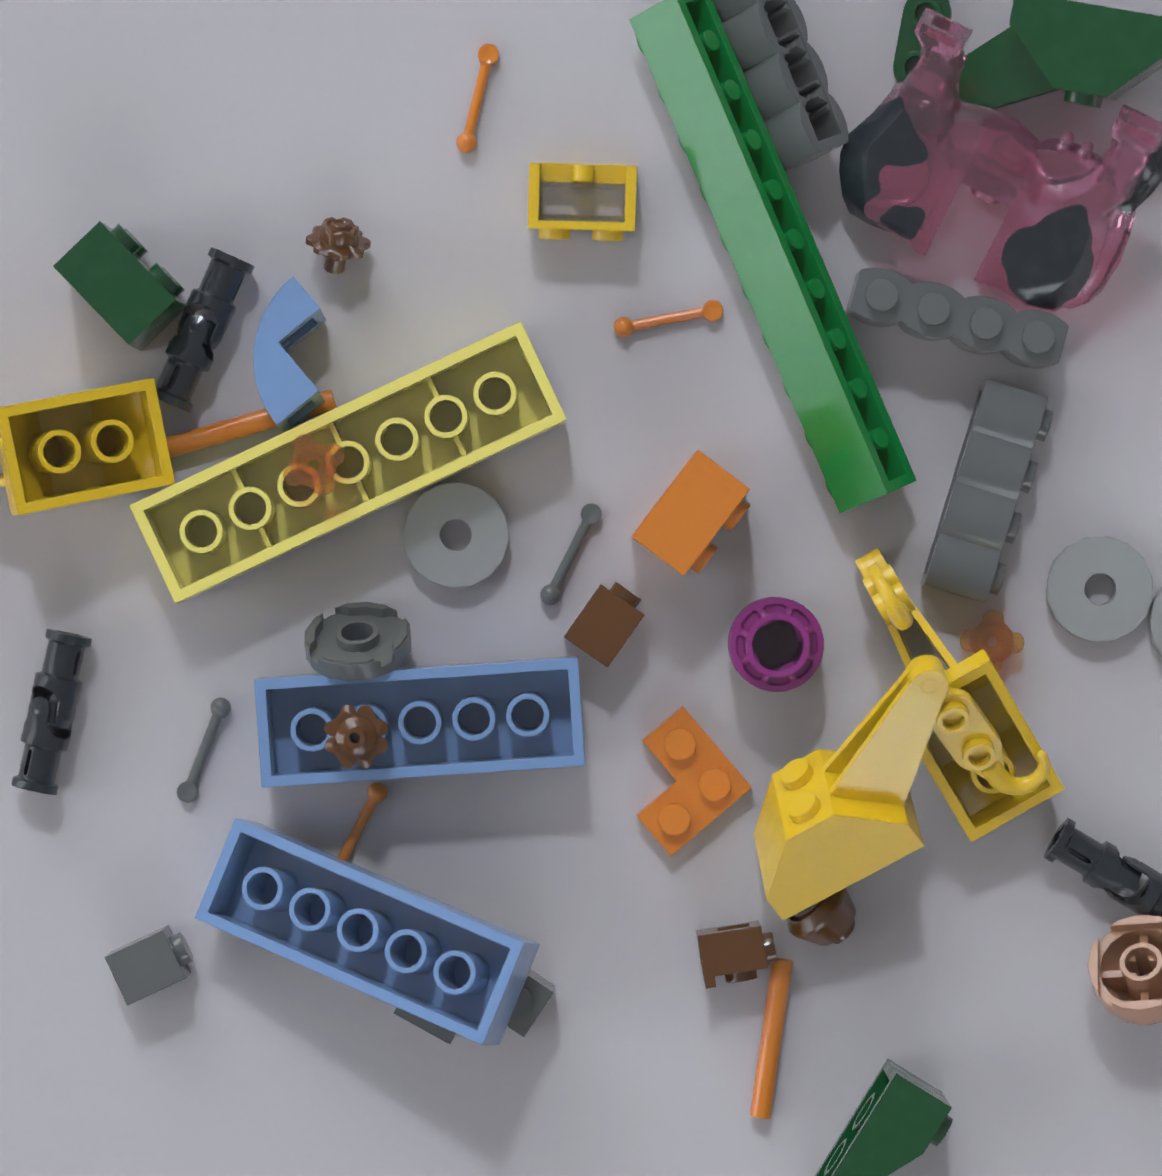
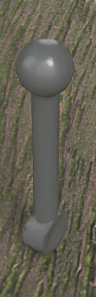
M590 503L582 508V522L551 583L544 586L540 592V598L545 604L555 605L559 602L561 598L560 587L589 529L601 520L602 511L598 505Z
M216 698L210 705L212 717L187 781L181 783L177 788V796L183 802H192L199 794V788L196 785L221 720L231 712V704L225 698Z

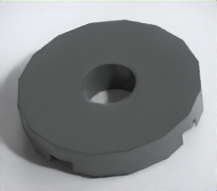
M372 602L346 603L335 607L336 614L325 619L323 613L312 620L305 630L306 659L315 671L328 678L345 681L373 679L388 674L401 666L411 653L410 623L406 618L403 620L398 618L397 610L383 604Z

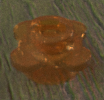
M307 434L296 437L292 443L295 452L292 456L291 464L285 467L283 471L285 481L290 486L302 484L312 487L318 495L330 494L336 485L333 477L337 465L341 464L345 458L343 449L334 443L328 446L316 443ZM311 460H317L319 462V467L317 470H311L309 468V462Z
M988 610L983 614L982 622L978 623L972 630H965L961 634L960 645L963 650L971 651L973 654L984 649L996 671L999 672L1002 668V662L1009 655L1022 651L1024 638L1021 633L1013 632L1004 623V615L1000 611ZM991 636L997 639V644L994 647H990L987 644V640Z

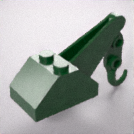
M907 0L903 9L893 62L894 77L902 87L901 97L903 98L904 107L914 124L916 133L1059 90L1065 91V102L1101 108L1102 98L1116 100L1162 68V16L1070 0H1013L1009 21L1011 27L942 70L952 20L950 1Z

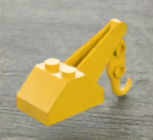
M154 378L0 407V462L3 473H0V487L6 486L11 516L175 484Z
M878 547L855 560L857 567L864 577L862 582L884 619L905 667L907 668L914 658L901 630L909 629L914 619L948 667L946 675L949 688L961 689L969 693L998 733L1002 743L1004 767L1007 772L1014 777H1024L1033 773L1038 766L1036 754L1042 748L984 649L957 664L910 599L890 564L886 563ZM933 730L922 757L923 763L970 842L977 840L1065 789L1050 764V773L1047 779L1036 790L1024 795L1001 793L992 787L985 778L960 767Z
M921 655L914 658L893 686L837 751L818 749L803 758L792 760L783 769L772 774L753 833L768 903L784 921L924 847L910 789L932 730L960 767L985 778L997 791L1009 795L1027 794L1036 790L1045 782L1050 773V759L1046 751L1039 750L1037 752L1038 766L1033 773L1024 777L1010 775L1004 767L1000 737L971 695L961 689L949 688L943 662L938 657Z

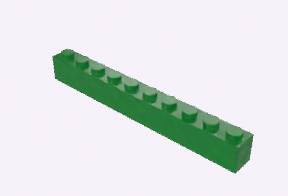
M663 0L629 19L637 37L638 47L647 60L658 86L659 96L667 107L678 133L680 145L687 154L699 182L702 197L710 208L721 234L722 244L730 255L741 281L743 293L751 304L762 330L763 340L771 351L782 377L785 392L794 405L804 429L806 441L814 452L825 478L826 488L833 497L839 513L917 481L713 1Z

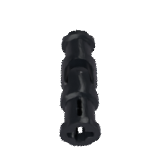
M213 247L208 252L211 261L199 288L192 289L179 320L178 335L169 341L165 350L168 359L156 384L159 400L189 413L193 409V404L190 400L203 372H209L214 361L213 350L222 341L237 309L233 302L246 274H252L255 266ZM202 309L212 310L216 315L217 324L195 313Z
M47 628L45 637L49 641L42 671L35 674L28 714L21 735V741L25 744L19 773L13 776L11 784L14 787L28 791L57 795L58 785L55 784L61 753L68 750L72 733L71 728L83 682L78 678L85 648L91 646L92 639L75 633ZM54 694L58 701L52 700L51 696Z
M1066 818L1052 837L1043 858L1050 862L1057 859L1082 874L1083 882L1093 888L1104 889L1110 898L1138 915L1162 917V874L1136 858L1129 856L1121 858L1115 845L1108 841L1102 844L1076 829L1075 821ZM1143 873L1148 877L1145 885L1136 895L1131 896L1138 890L1139 880Z

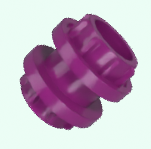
M766 597L748 604L735 617L729 630L728 653L734 668L743 679L761 690L784 692L803 685L814 675L823 657L824 637L819 622L805 606L787 598ZM774 620H785L791 625L792 632L798 640L797 652L791 661H786L777 668L762 666L759 663L756 651L752 647L753 637L759 627L767 626Z

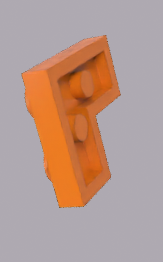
M683 706L642 739L676 781L638 812L636 816L668 854L672 856L752 787Z

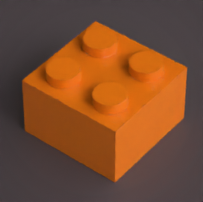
M697 450L631 537L680 575L684 576L689 569L699 574L718 549L710 541L719 529L724 526L727 530H732L751 506V504L743 499L750 489L701 451Z

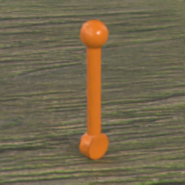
M492 44L482 45L478 51V59L481 65L464 133H461L456 140L457 148L463 153H470L477 146V139L474 133L490 69L499 59L498 49Z
M709 300L701 308L636 320L620 317L615 320L613 330L617 336L626 338L635 330L705 318L710 322H714L722 316L723 307L720 302Z
M374 782L368 787V800L338 855L339 858L348 861L376 805L387 798L388 789L383 783Z

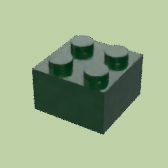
M99 221L53 267L129 346L142 351L184 310L186 305L178 296L185 289L164 267L155 263L150 268L141 259L148 251L126 228L124 229L120 224H117L112 229Z

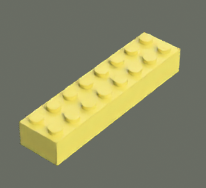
M520 321L129 505L174 602L181 603L567 422V418Z

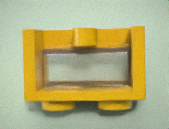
M530 162L527 228L539 229V239L569 240L572 229L592 230V240L624 241V231H635L637 165Z

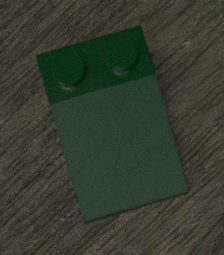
M887 1058L815 1176H888L924 1154L930 1143L935 1146L940 1144L953 1122V1118L948 1116L952 1109L951 1105L940 1090Z

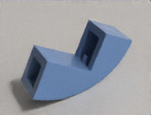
M294 276L280 288L267 306L256 333L253 356L254 375L262 402L282 433L294 428L325 402L317 387L287 353L326 321L320 307Z

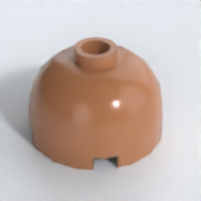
M1140 914L1120 919L1110 926L1111 932L1106 934L1100 942L1097 938L1091 946L1087 966L1094 993L1110 1014L1127 1023L1141 1025L1161 1023L1162 917Z

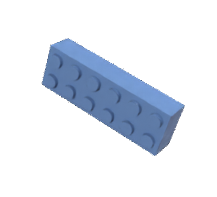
M578 656L396 668L388 674L373 679L356 681L328 678L321 673L260 677L254 680L262 788L585 766ZM344 705L353 706L356 713L360 706L369 705L375 716L380 720L386 721L388 724V731L385 735L381 736L388 741V749L377 755L369 768L361 767L357 761L353 767L344 768L337 756L325 749V742L332 737L326 733L325 725L328 721L338 717Z
M238 818L234 820L195 916V919L481 1045H500L540 946L537 942L263 824Z

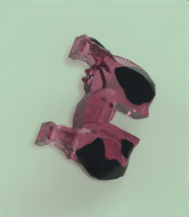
M926 8L915 29V34L921 44V57L908 72L905 80L895 84L876 110L848 134V143L843 145L840 152L839 175L841 192L848 212L869 225L896 234L905 240L916 252L925 256L961 183L971 187V192L982 201L990 204H999L1001 202L1010 206L975 275V281L997 287L1026 306L1052 312L1063 307L1072 309L1090 303L1103 291L1121 262L1133 227L1136 209L1154 192L1162 181V122L1123 104L1112 127L1111 148L1101 157L1093 152L1094 144L1092 141H1084L1082 145L1074 143L1075 136L1071 131L1064 132L1060 139L1050 138L1040 141L1016 118L990 107L966 103L959 99L960 74L966 62L964 47L968 43L973 30Z

